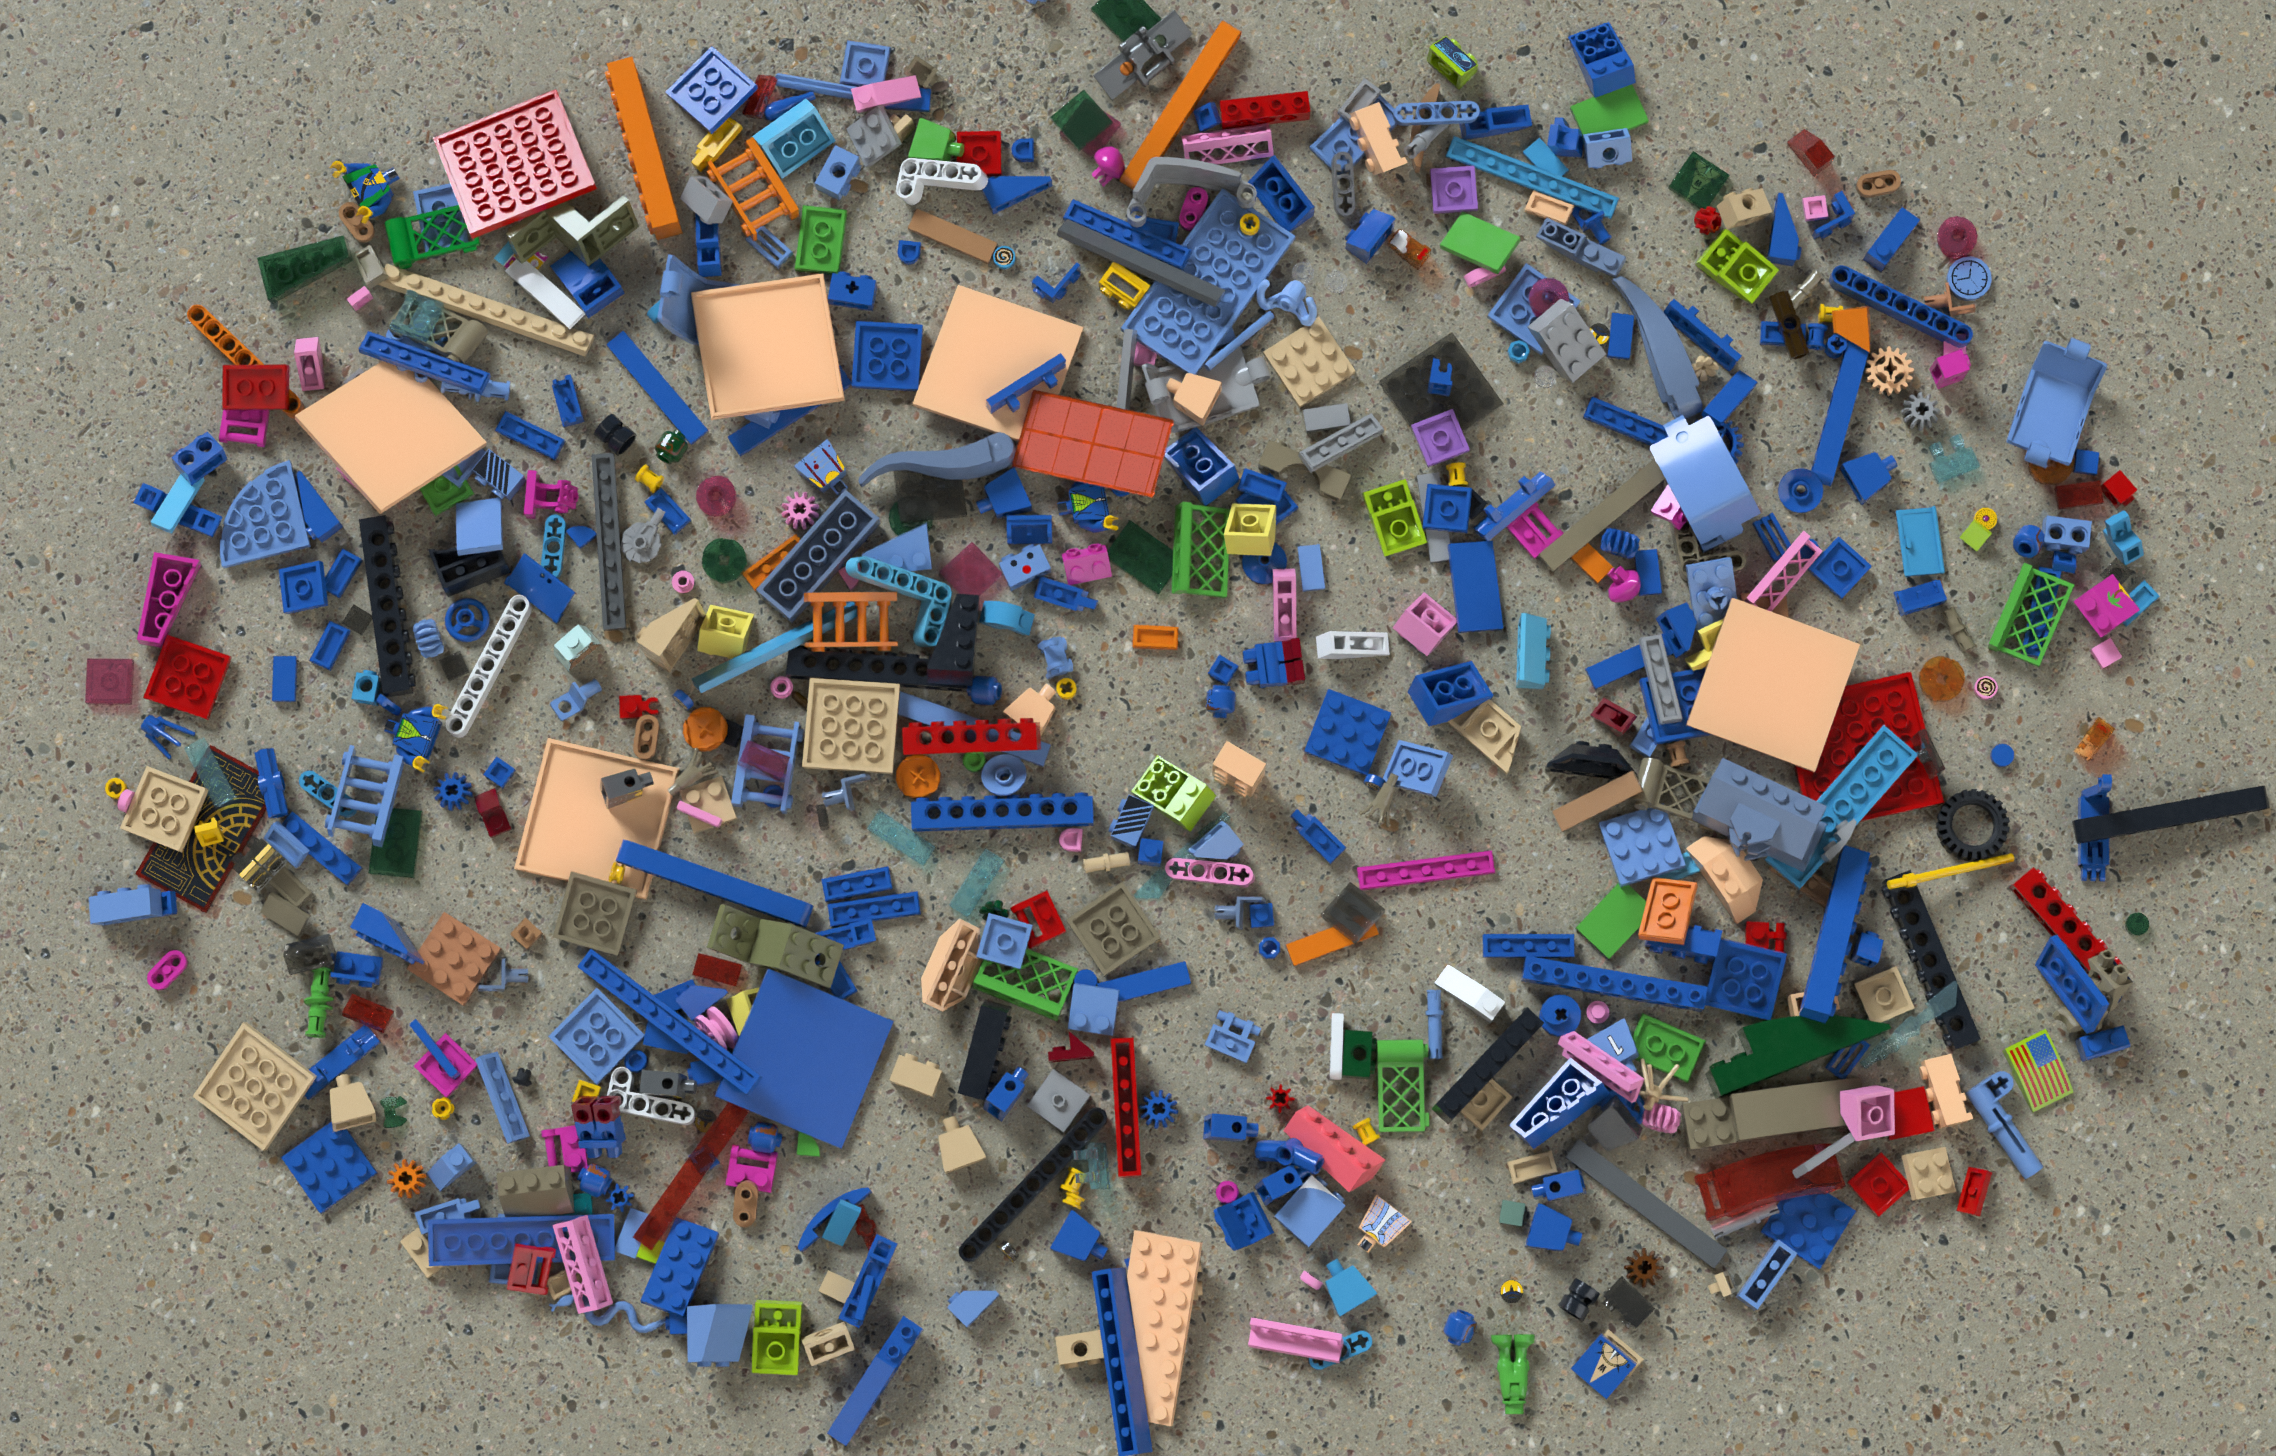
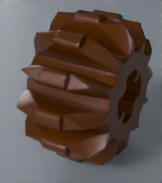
M1642 1248L1641 1256L1637 1250H1634L1632 1253L1635 1259L1629 1256L1626 1258L1632 1264L1624 1266V1270L1632 1271V1273L1626 1275V1278L1629 1279L1634 1276L1635 1279L1632 1283L1634 1286L1641 1280L1642 1288L1646 1287V1280H1648L1651 1286L1655 1285L1652 1276L1659 1280L1662 1276L1656 1273V1271L1664 1270L1663 1266H1656V1263L1662 1260L1661 1257L1653 1260L1655 1251L1652 1250L1647 1256L1646 1248ZM1643 1262H1646L1645 1266L1649 1265V1270L1645 1274L1641 1273L1642 1270H1638V1266L1642 1265Z

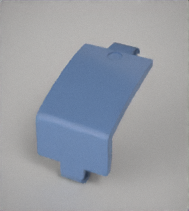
M668 254L666 270L663 272L661 299L657 319L666 329L679 338L699 346L691 292L739 285L707 280L688 268L677 257Z
M2072 337L2066 348L2048 341L2043 342L2029 372L2006 440L2011 445L2027 450L2024 461L2043 468H2047L2048 459L2067 466L2071 464L2094 393L2107 369L2106 363L2088 357L2091 344Z
M1681 415L1664 424L1663 427L1669 437L1650 446V450L1699 543L1704 544L1719 535L1726 542L1743 533L1744 529L1741 524L1759 515L1760 510L1711 418L1706 416L1689 426L1684 416Z

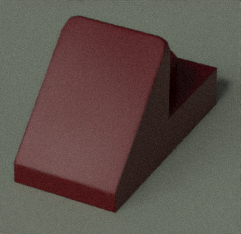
M1603 698L1590 714L1595 721L1610 728L1616 737L1624 735L1637 718L1635 714L1606 698Z
M496 788L474 796L478 812L482 816L490 838L512 830Z
M1069 1032L1070 1050H1066V1046L1053 1047L1052 1051L1048 1052L1049 1063L1094 1059V1051L1071 1032Z

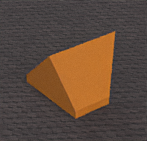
M1869 306L1832 311L1834 333L1870 352L1871 326Z

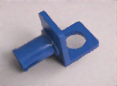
M1574 207L1572 215L1583 232L1591 229L1600 245L1611 239V235L1602 223L1605 214L1603 210L1597 214L1592 213L1589 219L1583 220L1579 216L1581 208Z

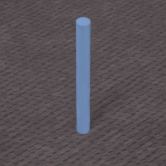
M1268 311L1204 364L1206 370L1210 371L1241 346L1274 318V314Z

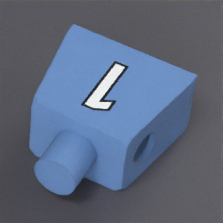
M1624 1018L1587 1039L1635 1073L1637 1072L1632 1061L1639 1057V1053L1629 1025Z

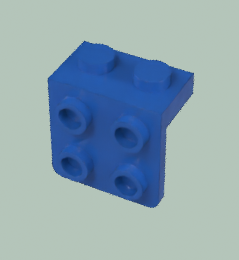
M1254 1191L1232 1203L1214 1209L1215 1221L1221 1227L1225 1235V1241L1233 1251L1252 1245L1274 1233Z

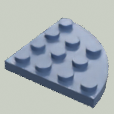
M290 460L266 469L264 473L250 481L234 499L225 517L222 538L220 539V559L223 568L311 547L293 466Z

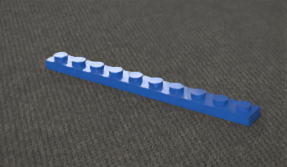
M593 949L588 951L577 966L748 1096L751 1095L763 1078Z

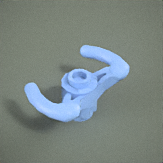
M1265 279L1259 284L1256 299L1260 308L1264 310H1270L1275 307L1281 308L1284 311L1295 314L1302 325H1313L1317 316V307L1313 297H1307L1308 314L1303 302L1306 296V287L1303 283L1296 280L1291 281L1282 292L1267 299L1265 298V291L1270 282Z

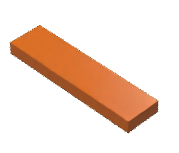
M1364 916L1353 919L1355 923L1366 931L1361 938H1358L1340 924L1286 944L1293 966L1379 935L1375 922L1371 923Z

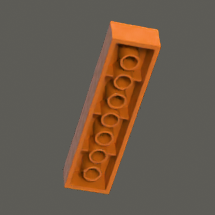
M633 57L606 63L608 71L605 72V76L610 90L613 91L610 94L615 105L619 125L622 132H625L622 133V137L629 153L627 154L633 173L637 172V174H633L639 194L643 193L639 195L644 213L649 214L645 216V220L650 234H655L657 241L683 234Z

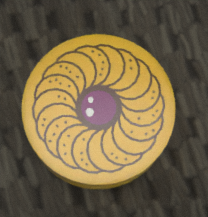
M1990 508L1979 509L1973 520H1977L1988 530H1991L1997 523V515Z

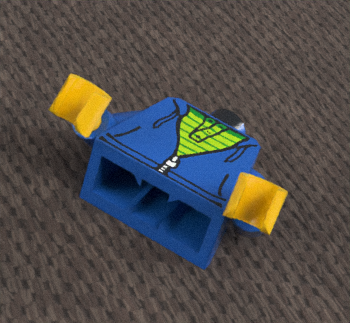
M1075 481L1071 489L1068 490L1070 501L1057 503L1059 516L1072 514L1074 524H1078L1082 529L1092 533L1108 529L1118 530V526L1112 525V522L1118 520V517L1109 515L1104 487Z
M436 704L434 707L414 709L409 714L403 713L400 723L388 719L384 728V732L395 735L393 744L396 746L397 754L403 756L404 763L422 773L425 772L422 769V765L430 763L429 758L442 726V722L437 718L446 719V716L441 715L444 709H448V707Z

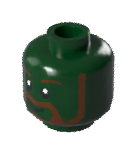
M677 430L673 432L665 431L655 445L657 458L666 464L679 462L688 449V444L684 440L685 435Z

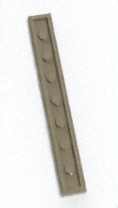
M1655 458L1539 553L1538 556L1552 572L1563 565L1664 481L1665 477Z

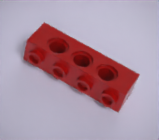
M1308 91L1221 100L1220 117L1222 130L1265 123L1278 124L1310 120Z

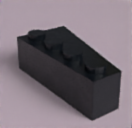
M956 594L927 667V683L973 686L979 621V595Z
M985 1000L982 1003L958 1094L984 1101L986 1096L992 1092L994 1082H991L993 1073L997 1074L1000 1060H997L999 1051L1003 1052L1006 1039L1003 1038L1005 1030H1009L1012 1020L1010 1016L1011 1006Z

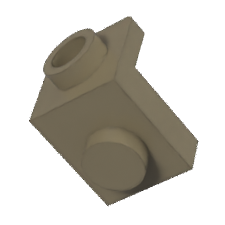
M917 55L914 56L904 72L908 77L916 75L917 82L924 88H927L928 85L932 87L939 77L936 74L938 69Z

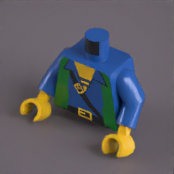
M340 161L332 163L329 168H336L338 170L332 176L338 178L341 174H344L342 177L360 206L356 216L364 215L361 220L362 223L365 224L369 218H374L386 212L394 196L389 185L400 179L394 168L381 174L376 164H343Z

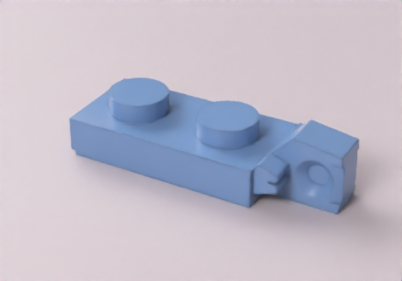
M458 1198L415 1212L421 1235L428 1233V1220L471 1218L470 1213L481 1210L478 1199L467 1203L465 1198Z

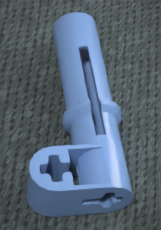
M1999 1071L1979 1082L1965 1094L1988 1126V1133H1993L2022 1177L2027 1179L2040 1171L2044 1166L2012 1122V1115L2007 1114L1998 1101L2009 1093L2014 1085L2013 1078L2009 1073ZM2000 1080L2002 1082L2000 1087L1991 1091L1989 1087L1996 1085Z

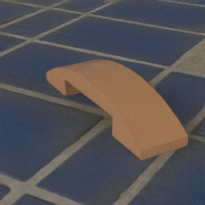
M1436 83L1426 93L1421 103L1437 102L1440 84ZM1423 108L1419 111L1421 118H1424L1425 110L1428 109ZM1422 125L1412 126L1410 143L1415 135L1420 133ZM1421 151L1415 158L1411 159L1415 173L1420 172L1425 151Z

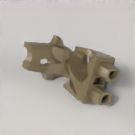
M2111 949L2104 950L2099 955L2088 959L2090 966L2088 976L2109 1002L2107 1010L2095 1029L2096 1032L2101 1031L2102 1023L2105 1021L2108 1013L2118 1006L2123 994L2133 984L2132 980L2128 977L2129 970L2125 965H2118L2114 961L2115 953ZM2066 1006L2056 1010L2052 1016L2055 1020L2065 1023L2069 1033L2084 1030Z

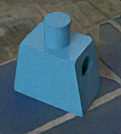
M1338 1258L1326 1265L1332 1278L1327 1280L1325 1285L1338 1317L1377 1295L1374 1288L1354 1265L1344 1270Z

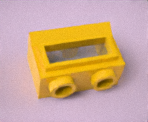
M1116 262L1111 264L1099 281L1100 292L1108 298L1112 296L1119 301L1118 304L1127 311L1129 309L1133 311L1150 288L1148 283Z

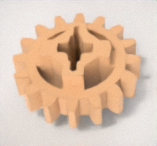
M1888 346L1885 352L1882 348H1879L1877 354L1872 353L1870 355L1871 360H1867L1865 364L1870 368H1866L1864 374L1870 375L1866 382H1873L1872 390L1878 387L1879 394L1885 390L1887 395L1890 396L1893 390L1896 394H1899L1901 388L1906 389L1908 387L1906 382H1911L1913 378L1908 374H1912L1914 368L1908 367L1912 360H1905L1906 352L1900 355L1899 348H1896L1893 352L1891 347ZM1884 358L1882 365L1875 366L1880 359ZM1887 366L1889 370L1893 372L1891 376L1889 375V372L1885 370ZM1903 376L1898 383L1894 384L1896 377Z

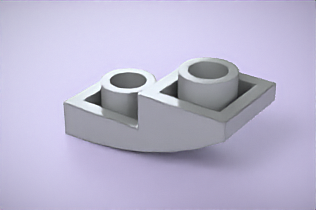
M1845 819L1835 827L1837 832L1833 834V837L1838 843L1836 844L1833 840L1823 848L1825 853L1821 855V858L1825 863L1830 861L1845 846L1857 822L1855 819L1849 823Z

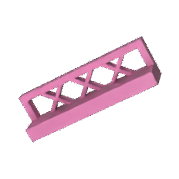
M1269 123L1181 136L1185 159H1190L1189 152L1199 151L1203 154L1199 161L1216 165L1274 156ZM1267 141L1268 150L1258 151L1254 147L1258 142ZM1236 145H1243L1247 148L1243 154L1237 155L1232 151ZM1215 148H1221L1225 151L1218 158L1210 155Z
M1803 531L1744 602L1757 606L1755 603L1759 598L1769 597L1770 607L1767 610L1773 611L1822 553V550L1809 540L1810 535ZM1804 545L1815 552L1810 559H1801L1800 550ZM1798 563L1799 573L1795 576H1786V566ZM1783 571V576L1778 577L1779 574ZM1793 579V580L1787 585V580ZM1784 580V590L1779 593H1772L1771 584L1774 581ZM1767 589H1769V593L1763 594ZM1778 596L1776 600L1773 602V597Z
M1575 1031L1560 1037L1558 1044L1564 1048L1562 1056L1568 1060L1570 1058L1573 1059L1603 1084L1631 1103L1637 1100L1644 1081L1643 1077Z
M588 1215L554 1224L553 1229L578 1314L598 1310L613 1304ZM563 1227H567L569 1239L564 1237ZM570 1250L575 1253V1262L570 1257ZM577 1272H578V1273L581 1275V1277H582V1280H583L582 1283H579V1282L577 1281V1278H576V1273H577ZM583 1294L587 1296L590 1306H584Z
M1251 1318L1249 1347L1334 1363L1340 1362L1344 1342L1343 1336L1340 1333Z

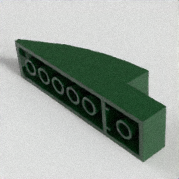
M1838 1015L1829 1016L1826 1023L1802 1016L1784 1017L1742 1027L1737 1031L1745 1052L1730 1058L1731 1062L1726 1063L1725 1060L1712 1064L1709 1067L1710 1070L1705 1075L1713 1095L1717 1099L1881 1035L1890 1030L1891 1026L1886 1023Z

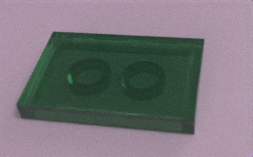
M1099 0L1091 7V11L1121 42L1127 40L1142 26L1149 30L1161 20V17L1144 0Z
M1129 520L1107 551L1109 561L1159 596L1172 578L1173 550Z
M392 809L383 847L373 846L372 841L368 874L415 879L423 811Z

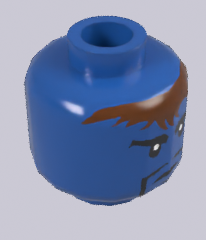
M1213 685V689L1207 691L1206 710L1213 713L1214 718H1227V714L1235 711L1236 693L1231 690L1230 686Z

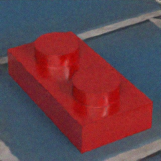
M1968 1167L1956 1211L1980 1217L1992 1172Z

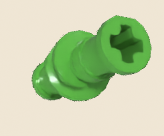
M312 967L311 997L304 999V1004L310 1007L308 1011V1031H305V1036L324 1038L326 1037L324 1032L326 1010L333 1009L332 1006L327 1005V1002L334 1001L333 997L327 996L329 994V974H331L332 969Z

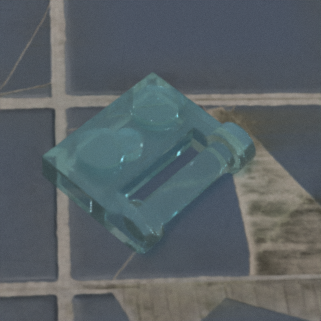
M407 290L404 295L405 300L396 318L391 321L389 328L396 333L427 342L444 309V303L418 295L413 290ZM412 305H418L409 325L403 324Z

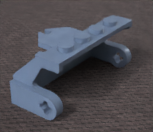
M1722 758L1693 811L1692 820L1727 836L1736 857H1739L1740 851L1745 849L1748 851V855L1744 857L1745 861L1770 856L1804 872L1827 828V823L1821 821L1827 806Z

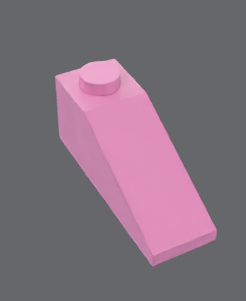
M916 75L851 89L857 114L873 110L877 106L885 107L921 97Z
M1273 569L1274 641H1287L1297 638L1295 569Z

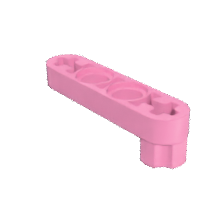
M1172 858L1165 866L1167 875L1175 880L1234 885L1247 888L1255 880V875L1251 868L1241 864ZM1178 863L1179 867L1186 868V863H1189L1188 876H1185V871H1178L1177 875H1174L1170 867ZM1202 865L1205 872L1201 877L1193 876L1192 869L1194 866ZM1219 867L1227 870V876L1221 880L1217 879L1214 875L1215 870ZM1231 868H1235L1233 871V881H1229L1231 878ZM1243 871H1246L1249 878H1245L1242 882L1238 876Z

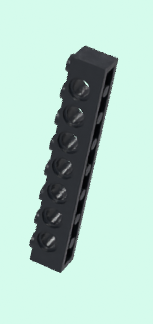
M386 515L359 519L382 691L386 698L412 694L413 687L416 686L414 673H410V665H413L411 651H407L406 643H410L409 632L407 629L404 630L403 621H407L405 608H401L400 601L404 599L402 586H398L397 578L401 577L399 564L395 565L394 556H398L396 543H392L391 537L392 534H395L393 521H389ZM377 537H384V542L381 545H374V540ZM387 558V564L384 567H377L379 559ZM383 580H390V586L388 588H380V584ZM387 601H392V609L388 611L383 610V605ZM396 623L395 631L391 633L386 632L388 624ZM392 645H399L400 647L396 654H389V649ZM401 666L403 668L402 673L399 676H393V669Z
M803 645L788 651L786 676L789 679L810 680V678L893 683L900 684V687L967 692L966 685L927 683V675L922 677L917 674V670L920 667H928L932 656H929V659L920 658V655L906 654V657H899L897 653L893 652L875 655L874 651L863 650L860 654L852 653L853 650L839 649V652L830 651V648L825 647V652H811L808 647ZM809 658L817 660L816 665L812 668L805 666V661ZM830 660L839 661V666L833 670L829 669L827 664ZM852 662H860L862 664L860 670H850ZM881 663L884 665V669L880 673H875L872 671L873 665ZM898 665H904L907 667V670L904 674L898 675L894 672L895 668Z
M1911 870L1885 879L1882 882L1881 891L1884 898L1890 901L1892 906L1889 908L1894 921L1897 920L1900 929H1898L1902 941L1907 942L1909 947L1907 954L1910 961L1916 964L1918 981L1920 984L1924 983L1927 991L1925 992L1926 1000L1929 1005L1934 1007L1936 1013L1933 1016L1938 1027L1941 1026L1943 1029V1041L1947 1048L1950 1047L1951 1051H1955L1976 1043L1981 1038L1917 885L1909 888L1903 886L1890 890L1887 887L1888 880L1902 878L1903 875L1912 873ZM1898 893H1905L1907 895L1908 902L1906 904L1898 901ZM1907 914L1916 916L1917 922L1915 925L1907 922ZM1916 935H1922L1925 938L1926 943L1924 946H1919L1915 942ZM1925 956H1931L1934 959L1933 967L1925 965ZM1934 977L1942 979V988H1936L1933 985ZM1943 998L1951 1001L1952 1008L1950 1010L1942 1007L1941 1001ZM1952 1019L1960 1022L1961 1028L1959 1031L1951 1028L1950 1022Z

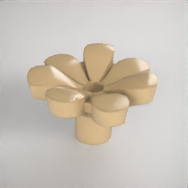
M1699 356L1697 357L1696 364H1692L1697 378L1700 376V381L1702 382L1707 381V375L1715 376V370L1719 369L1718 364L1713 362L1711 357Z

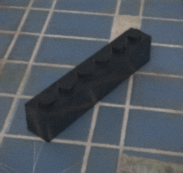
M1527 1007L1433 1106L1432 1110L1449 1124L1541 1028L1544 1022Z

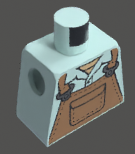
M578 624L554 645V655L570 671L601 643L587 627Z

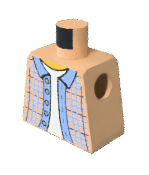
M1376 1195L1358 1228L1365 1235L1357 1245L1367 1253L1370 1252L1376 1243L1385 1248L1411 1221Z

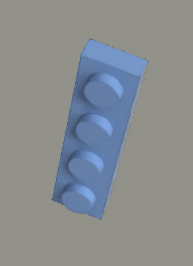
M498 1052L479 1056L475 1060L507 1144L528 1138L530 1136Z

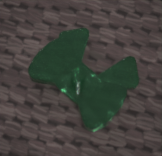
M390 1096L380 1100L379 1103L384 1108V1128L402 1126L407 1121L406 1118L396 1115L395 1108L407 1104L404 1098L401 1096L398 1098Z

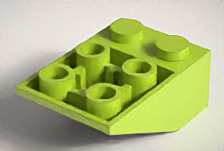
M1158 755L1131 791L1143 801L1154 805L1157 811L1191 832L1216 797L1215 793L1205 783Z

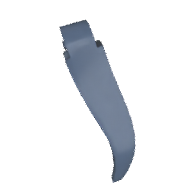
M1622 276L1612 279V284L1621 293L1637 321L1661 402L1663 404L1667 403L1675 419L1681 415L1687 419L1701 412L1703 408L1702 401L1696 389L1700 383L1686 350L1670 320L1657 304L1631 281Z
M998 432L959 448L888 454L867 468L858 481L860 486L864 487L879 475L890 471L902 470L949 480L980 478L1009 467L1014 462L1017 452L1011 438L1005 433Z

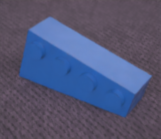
M1570 1058L1509 1126L1521 1140L1535 1149L1606 1098L1610 1093L1600 1080Z

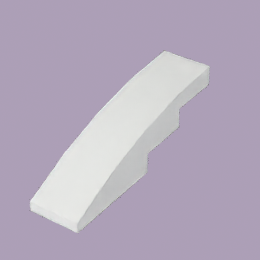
M516 259L505 270L508 276L522 286L529 295L568 329H571L585 315L572 300L528 261L521 264Z

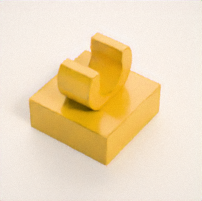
M214 817L211 818L209 823L204 824L203 821H199V825L195 826V834L202 847L224 841L223 833Z

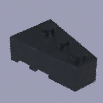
M456 547L447 550L428 549L442 588L448 597L511 573L502 550L458 556Z

